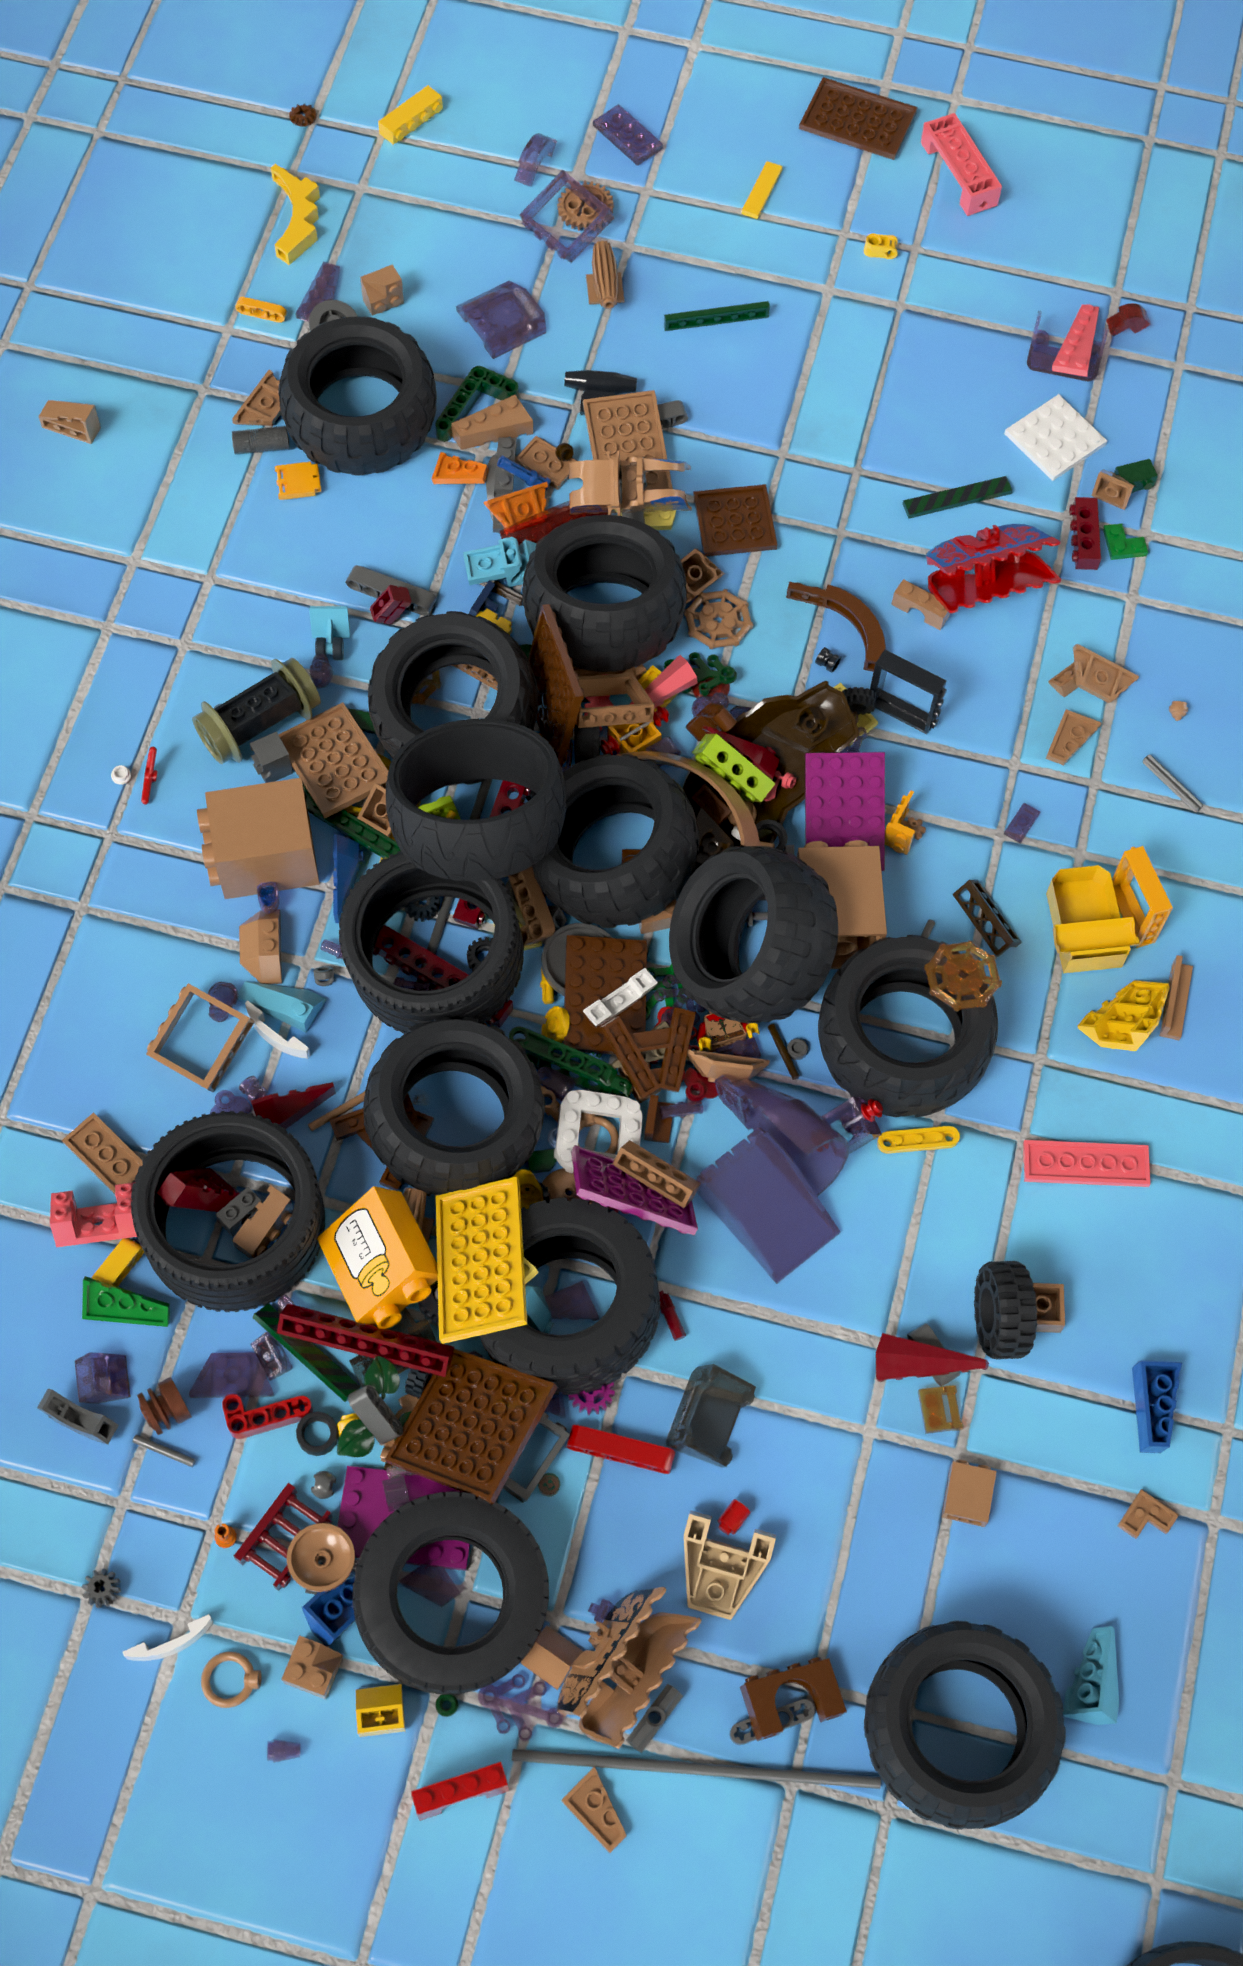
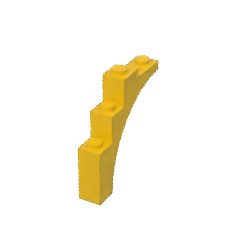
M274 164L271 167L272 180L282 187L293 205L289 226L274 245L276 256L290 265L318 240L317 230L313 224L319 219L318 208L314 204L320 198L319 186L307 177L300 181L298 177L291 175L285 168Z

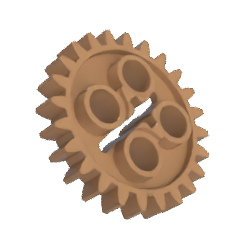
M584 181L583 185L577 182L576 187L571 184V189L565 188V193H561V198H558L557 206L561 221H565L566 226L571 224V229L577 226L578 231L584 227L585 231H587L588 227L594 230L595 225L600 228L601 222L606 224V219H610V214H613L614 203L610 191H606L605 186L600 188V183L594 186L593 181L590 184Z

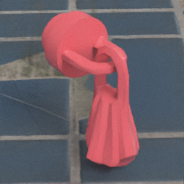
M775 771L774 776L777 780L774 783L776 784L763 801L767 802L775 798L780 780H782V787L786 789L793 788L796 783L794 775L787 772L783 777L779 771Z

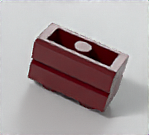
M389 585L370 606L374 622H383L384 624L391 625L399 618L401 613L412 602L408 589L406 587Z

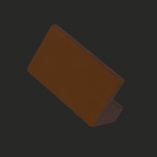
M650 1094L644 1140L669 1144L674 1104L658 1102L659 1096Z

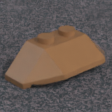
M280 909L261 910L239 926L240 965L255 977L259 983L281 984Z
M688 1050L687 1057L703 1077H709V1082L720 1083L721 1079L729 1080L728 1084L740 1085L741 1082H748L770 1063V1060L696 1050Z

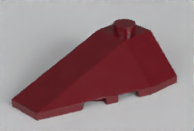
M705 725L702 727L708 734L719 735L771 780L773 779L779 759L774 756L776 752L770 747L764 748Z
M331 1082L310 1086L304 1092L297 1091L296 1089L290 1090L289 1094L279 1096L278 1093L270 1094L252 1100L251 1103L256 1117L260 1115L265 1119L268 1118L273 1124L276 1122L279 1126L287 1129L336 1094L334 1084Z

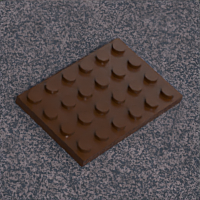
M822 77L799 124V129L895 160L918 107Z
M566 936L564 1008L569 1014V1029L564 1037V1045L584 1053L616 1055L600 1028L607 1022L596 1027L583 1010L600 999L601 1001L627 983L633 975L646 968L647 941ZM646 994L617 1015L620 1016L630 1034L646 1032Z

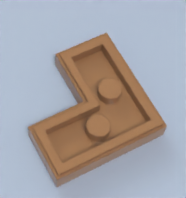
M1141 1489L1117 1526L1135 1539L1139 1536L1147 1522L1167 1534L1179 1515Z

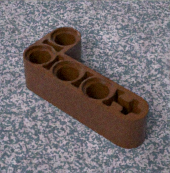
M711 702L685 728L699 742L705 734H708L702 729L704 725L727 732L736 724L737 720L725 706Z

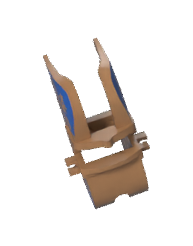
M607 451V460H584L569 464V479L580 478L583 481V486L580 489L569 494L570 515L581 513L598 514L601 512L611 515V513L618 512L617 516H621V512L692 511V507L689 506L686 500L685 491L676 489L644 490V471L673 470L684 472L685 470H691V466L685 461L649 459L644 457H630L629 461H621L620 451H616L617 457H610L611 452ZM619 471H622V504L620 503Z

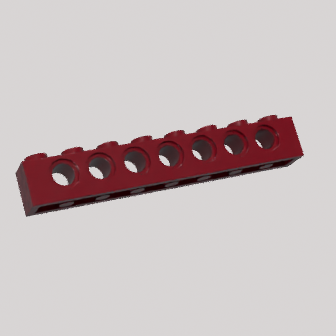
M503 780L489 817L501 815L507 810L512 811L524 805L526 796H529L532 790ZM513 792L519 793V795H518L517 798H515V799H510V798H509V796H510L511 793H513ZM459 899L452 918L457 923L478 929L479 925L483 924L486 914L478 907L473 910L469 909L471 903Z
M386 925L383 926L376 939L373 955H380L388 964L392 966L395 964L400 967L403 973L408 976L413 975L419 982L422 980L425 986L428 984L434 990L449 987L469 976L467 973ZM387 944H392V945H393V946L390 947V948H385V947H384V946L387 945ZM403 954L409 955L407 958L400 957ZM422 963L427 964L424 968L417 967L419 964ZM436 974H442V975H443V976L440 977V978H435V977H433V976L436 975ZM513 1001L505 1002L504 1008L500 1009L496 1016L493 1015L491 1020L486 1021V1023L500 1028L513 1011Z
M289 1303L280 1313L277 1329L278 1334L370 1358L380 1356L393 1364L443 1377L446 1376L451 1367L455 1348L451 1345L389 1329H379L374 1325L358 1323L351 1319Z

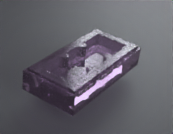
M1023 803L1005 830L1004 835L1021 844L1039 817L1040 811Z

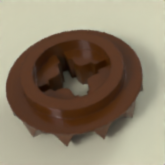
M305 103L301 106L297 104L289 112L290 121L294 125L301 127L311 125L317 117L316 110L311 105L306 106Z

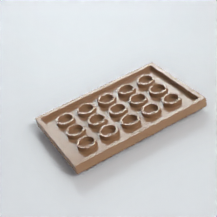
M655 390L583 399L593 460H607V451L611 452L610 457H617L616 451H620L621 461H629L630 457L667 459ZM645 471L647 487L644 490L673 489L670 471Z
M343 702L279 734L289 753L291 766L298 777L302 778L303 785L324 818L368 797L375 783L386 786L389 771Z

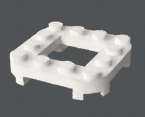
M586 1090L570 1091L564 1097L558 1109L559 1119L554 1158L565 1168L566 1172L573 1173L574 1171L571 1151L574 1145L578 1146L581 1112L619 1118L620 1128L617 1154L620 1148L629 1140L640 1146L642 1112L637 1101L624 1096ZM597 1152L614 1159L617 1156L616 1154Z

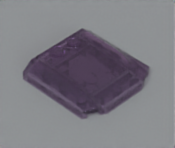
M507 281L456 306V311L465 323L469 322L484 342V348L493 359L546 333L543 310L525 288L511 281Z

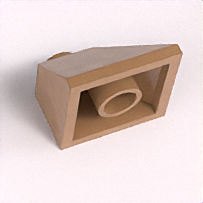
M1103 469L1098 474L1091 496L1125 510L1134 486L1121 476Z

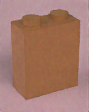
M964 1460L953 1461L949 1469L941 1518L985 1527L989 1520L996 1471L991 1470V1467L986 1465H978L976 1467L969 1465L970 1463Z

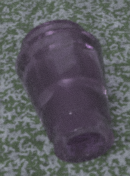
M278 1739L267 1742V1761L275 1763L300 1758V1743Z

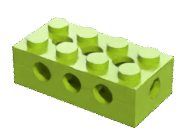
M705 734L692 751L696 756L694 759L698 763L706 764L712 771L721 776L740 793L739 796L745 801L753 803L762 802L776 784L717 734Z

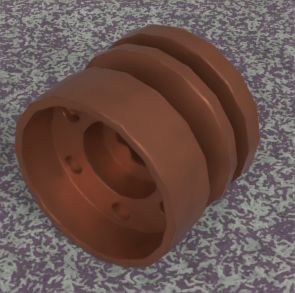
M171 1377L158 1383L160 1394L156 1395L151 1388L147 1389L151 1399L146 1400L142 1392L137 1395L140 1409L148 1425L156 1431L158 1436L163 1433L159 1425L160 1423L164 1422L169 1430L171 1429L169 1418L173 1417L180 1424L192 1417Z

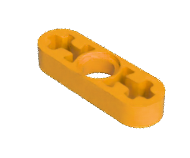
M247 297L238 298L235 305L236 310L241 314L279 323L283 322L287 315V310L283 306Z

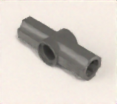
M667 1684L626 1741L634 1749L642 1753L683 1698V1695L673 1686ZM651 1713H658L660 1715L661 1721L658 1724H652L649 1721L648 1716Z

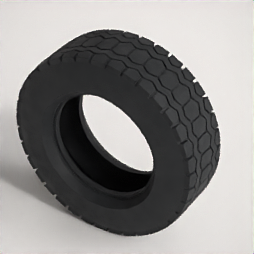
M434 1493L414 1499L399 1507L385 1518L372 1533L363 1548L356 1568L353 1584V1609L356 1625L366 1648L376 1662L392 1677L409 1687L423 1692L442 1695L462 1694L491 1685L504 1677L532 1649L541 1633L547 1614L549 1602L548 1573L541 1549L532 1533L517 1516L497 1502L491 1504L480 1497H475L476 1495L471 1493ZM443 1540L462 1541L484 1552L498 1570L503 1588L502 1606L494 1626L475 1642L458 1647L435 1645L419 1637L403 1618L397 1598L399 1575L406 1562L426 1545Z

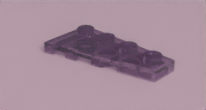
M323 261L295 313L297 319L309 322L310 313L316 305L326 300L335 299L340 266Z

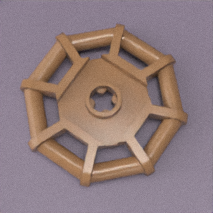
M727 589L708 593L701 592L693 603L684 610L689 630L688 635L699 640L712 650L717 647L738 646L741 639L753 628L748 609L749 603L729 593ZM722 598L721 602H708V600ZM726 599L731 603L735 604L737 607L733 608L730 603L725 602ZM702 603L704 605L702 611L695 612ZM742 612L743 621H738L737 614ZM717 617L722 618L721 623H718L717 620L713 619H716ZM694 619L699 620V627H695ZM741 628L736 635L732 634L734 629ZM702 632L710 634L711 639L703 635Z

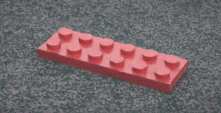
M1024 1140L1023 1142L1024 1182L1134 1187L1150 1186L1148 1145Z

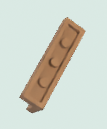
M1179 955L1176 956L1171 965L1168 982L1170 988L1165 1001L1159 1035L1178 1041L1182 1035L1193 966L1182 964L1183 956Z

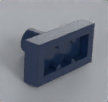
M487 582L471 607L470 615L476 616L481 608H488L496 612L499 604L488 598L495 586L493 582Z

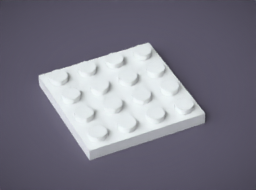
M1059 394L1007 428L1004 433L1052 481L1107 444V440Z

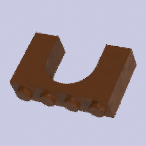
M816 1657L808 1660L809 1664L801 1666L800 1663L788 1666V1670L783 1672L775 1669L767 1672L766 1677L759 1678L758 1675L745 1679L746 1682L740 1687L757 1742L777 1736L784 1731L775 1705L776 1692L783 1684L795 1683L804 1687L810 1693L820 1723L840 1717L847 1712L829 1658L822 1660L821 1657Z

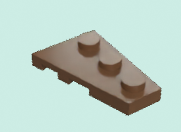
M1066 709L1046 759L1065 765L1099 729L1102 722Z
M594 1766L561 1802L598 1842L611 1853L627 1835Z

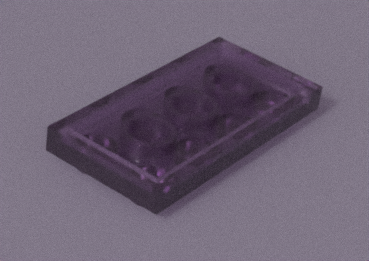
M619 104L593 120V126L637 166L663 149V143Z

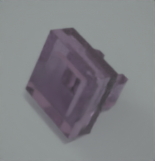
M602 1599L600 1606L591 1603L588 1612L592 1613L591 1615L595 1617V1622L602 1623L614 1605L610 1601Z

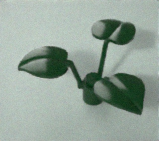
M375 1356L365 1373L364 1385H371L384 1400L386 1393L393 1394L398 1390L400 1378L398 1371L390 1361L383 1357ZM412 1411L405 1412L400 1416L399 1421L402 1427ZM361 1419L352 1420L344 1427L338 1440L337 1455L357 1458L364 1457L372 1451L375 1442L374 1436L369 1432Z

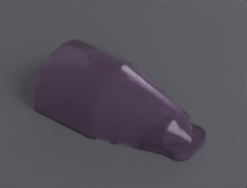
M721 1075L715 1080L717 1094L723 1104L734 1113L748 1131L751 1128L760 1137L757 1141L761 1145L765 1143L772 1151L770 1156L814 1198L819 1196L834 1182L847 1161L849 1144L840 1133L808 1104L749 1079L731 1082L724 1075Z

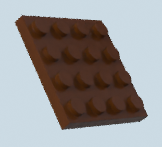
M766 484L693 491L702 550L705 556L777 549V540Z

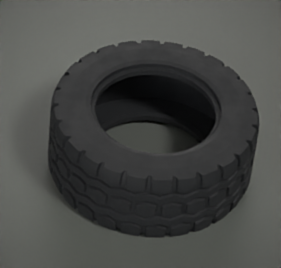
M567 1198L550 1199L548 1203L543 1200L530 1204L528 1209L525 1207L521 1208L523 1255L526 1260L536 1269L559 1259L575 1258L589 1261L601 1267L611 1276L617 1285L616 1294L606 1314L594 1325L583 1331L567 1335H553L540 1332L529 1325H523L479 1335L485 1350L495 1363L554 1383L557 1386L554 1393L556 1395L559 1392H562L563 1395L580 1394L581 1391L587 1393L602 1388L603 1384L607 1386L622 1377V1373L626 1374L637 1364L638 1358H642L650 1346V1340L653 1339L658 1326L657 1320L660 1315L659 1287L656 1267L646 1241L642 1239L639 1231L631 1223H628V1220L613 1210L610 1211V1208L604 1207L599 1203L593 1202L590 1204L588 1200L572 1198L571 1201H568Z

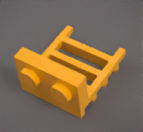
M911 790L908 796L903 795L901 804H898L896 813H893L891 822H888L885 831V845L893 848L895 852L905 855L908 854L915 834V830L902 825L909 812L910 799L914 794Z

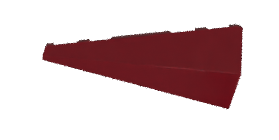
M882 1333L876 1350V1380L878 1382H884L887 1379L903 1380L904 1377L913 1376L920 1378L947 1375L949 1372L956 1371L964 1373L974 1369L987 1370L989 1362L986 1359Z

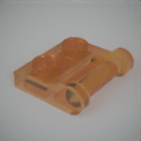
M955 1385L918 1390L925 1434L964 1429L963 1422L960 1421L956 1400L957 1388ZM942 1395H947L952 1419V1422L949 1423L946 1421Z

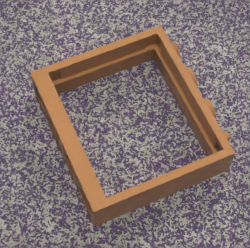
M633 673L578 677L579 686L584 690V697L628 694L634 703L630 705L593 708L581 707L577 715L576 725L578 728L653 722L655 704Z
M188 983L186 987L181 989L176 1004L172 1005L169 1009V1016L166 1021L159 1026L156 1038L149 1043L146 1055L207 1090L214 1092L255 1021ZM194 994L239 1019L204 1080L159 1055Z

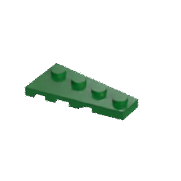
M86 1276L83 1279L82 1319L168 1327L170 1319L169 1303Z

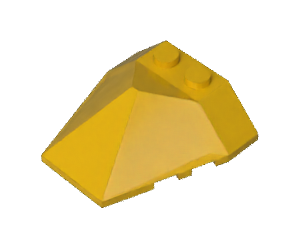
M1134 980L1115 993L1116 997L1109 1003L1107 1000L1104 1001L1102 1008L1095 1013L1090 1011L1077 1025L1078 1029L1100 1047L1137 1051L1158 1026L1170 986L1168 983Z

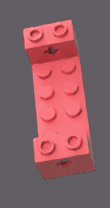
M952 113L925 122L921 144L928 155L939 152L962 188L959 204L966 215L969 216L998 206L1002 185L956 114Z

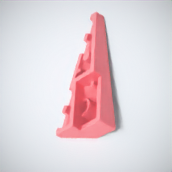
M679 655L644 690L655 704V709L658 705H663L664 700L697 684V676L689 662Z

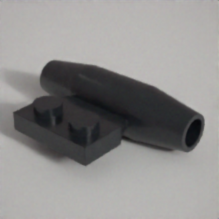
M595 370L565 372L564 386L584 391L581 395L580 415H585L583 399L636 393L637 378L617 372Z

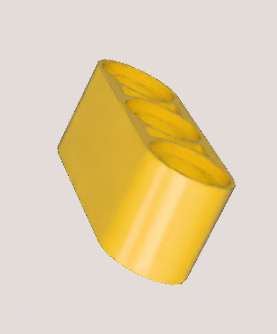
M123 1238L95 1272L92 1279L118 1287L144 1253L142 1246L131 1238Z

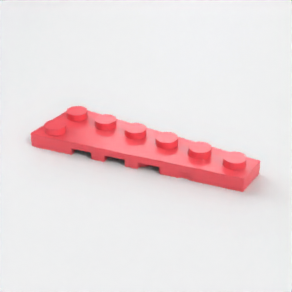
M1090 304L1081 305L1052 365V371L1087 377L1099 307Z

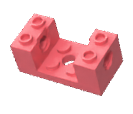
M133 1183L115 1185L117 1203L77 1208L73 1191L51 1193L50 1227L56 1247L137 1237L131 1214Z

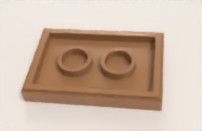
M535 436L515 458V463L529 471H537L538 475L544 478H549L550 486L559 490L569 479V464L577 460L571 458L569 461L559 460L555 454L556 447Z

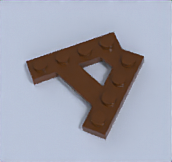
M676 1007L673 1011L670 1028L630 1034L620 1016L615 1017L600 1027L640 1098L647 1097L659 1088L675 1093L679 1092L696 1012ZM665 1048L662 1067L650 1069L640 1052Z
M407 1093L403 1101L407 1117L416 1130L426 1137L434 1122V1118L416 1111ZM363 1108L330 1120L337 1141L357 1134L373 1150L364 1126ZM386 1167L379 1184L389 1189L400 1191L403 1184Z

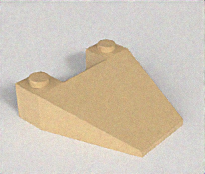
M691 1510L684 1532L687 1606L694 1610L731 1620L770 1562L776 1535L755 1529L749 1550L706 1538L712 1516Z

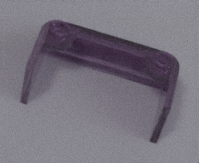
M1038 311L1027 357L1028 367L1033 371L1082 381L1094 380L1098 374L1109 330L1108 324L1104 325L1101 341H1093L1087 377L1052 371V365L1060 348L1048 346V333L1038 329L1042 312Z

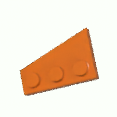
M440 452L432 476L433 484H485L489 469L486 464L472 460H460L458 456L449 457L446 453Z

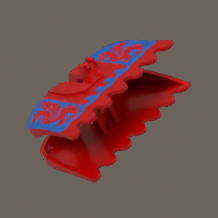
M1026 524L993 525L992 529L985 527V529L977 532L976 538L971 535L957 536L936 545L927 552V565H935L940 569L928 576V590L949 613H955L960 606L966 608L975 607V602L977 601L990 603L993 600L992 597L995 596L1007 598L1009 597V592L1024 593L1026 592V587L1041 588L1043 587V582L1060 583L1061 578L1035 553L1027 551V549L1040 551L1042 545L1057 546L1061 544L1060 540ZM975 565V575L965 574V571L972 570Z

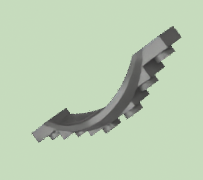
M498 437L497 453L490 458L488 463L489 471L486 477L487 500L513 493L514 475L498 467L497 462L502 455L515 462L516 438ZM490 512L493 521V533H509Z

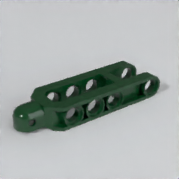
M514 1027L510 1031L509 1038L512 1041H515L513 1037L518 1033L525 1036V1039L519 1038L515 1040L524 1048L529 1061L533 1062L537 1070L586 1091L629 1098L633 1090V1084L629 1079L618 1075L617 1070L610 1064L525 1027ZM558 1049L562 1051L563 1054H557L554 1052V1050ZM577 1057L581 1060V1063L571 1059ZM551 1064L557 1065L561 1069L554 1070L551 1067ZM593 1065L598 1066L600 1072L590 1067ZM571 1071L575 1074H578L580 1077L573 1078L570 1076L569 1073ZM588 1080H592L596 1082L598 1085L591 1086L588 1083Z

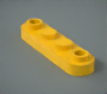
M952 1126L886 1131L879 1135L877 1147L886 1154L953 1148L959 1142L960 1133ZM949 1136L952 1138V1140L947 1141L945 1137ZM884 1142H889L891 1146H885Z

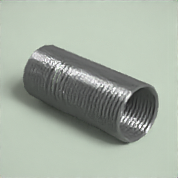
M286 426L251 429V432L250 429L232 431L235 455L256 453V451L269 452L289 449Z

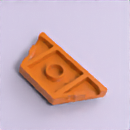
M544 482L485 501L484 505L509 533L542 523L545 518V488H548V483Z

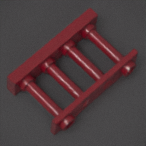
M287 1483L234 1554L235 1560L241 1565H244L246 1561H251L276 1579L273 1586L277 1591L281 1587L285 1588L292 1579L288 1566L282 1572L258 1556L255 1549L260 1543H265L287 1559L288 1548L270 1536V1532H268L273 1525L277 1524L294 1536L301 1531L300 1528L283 1517V1511L286 1507H294L316 1524L326 1523L332 1525L333 1523L331 1520L333 1518L332 1514L328 1510L322 1517L298 1500L297 1490L290 1483Z

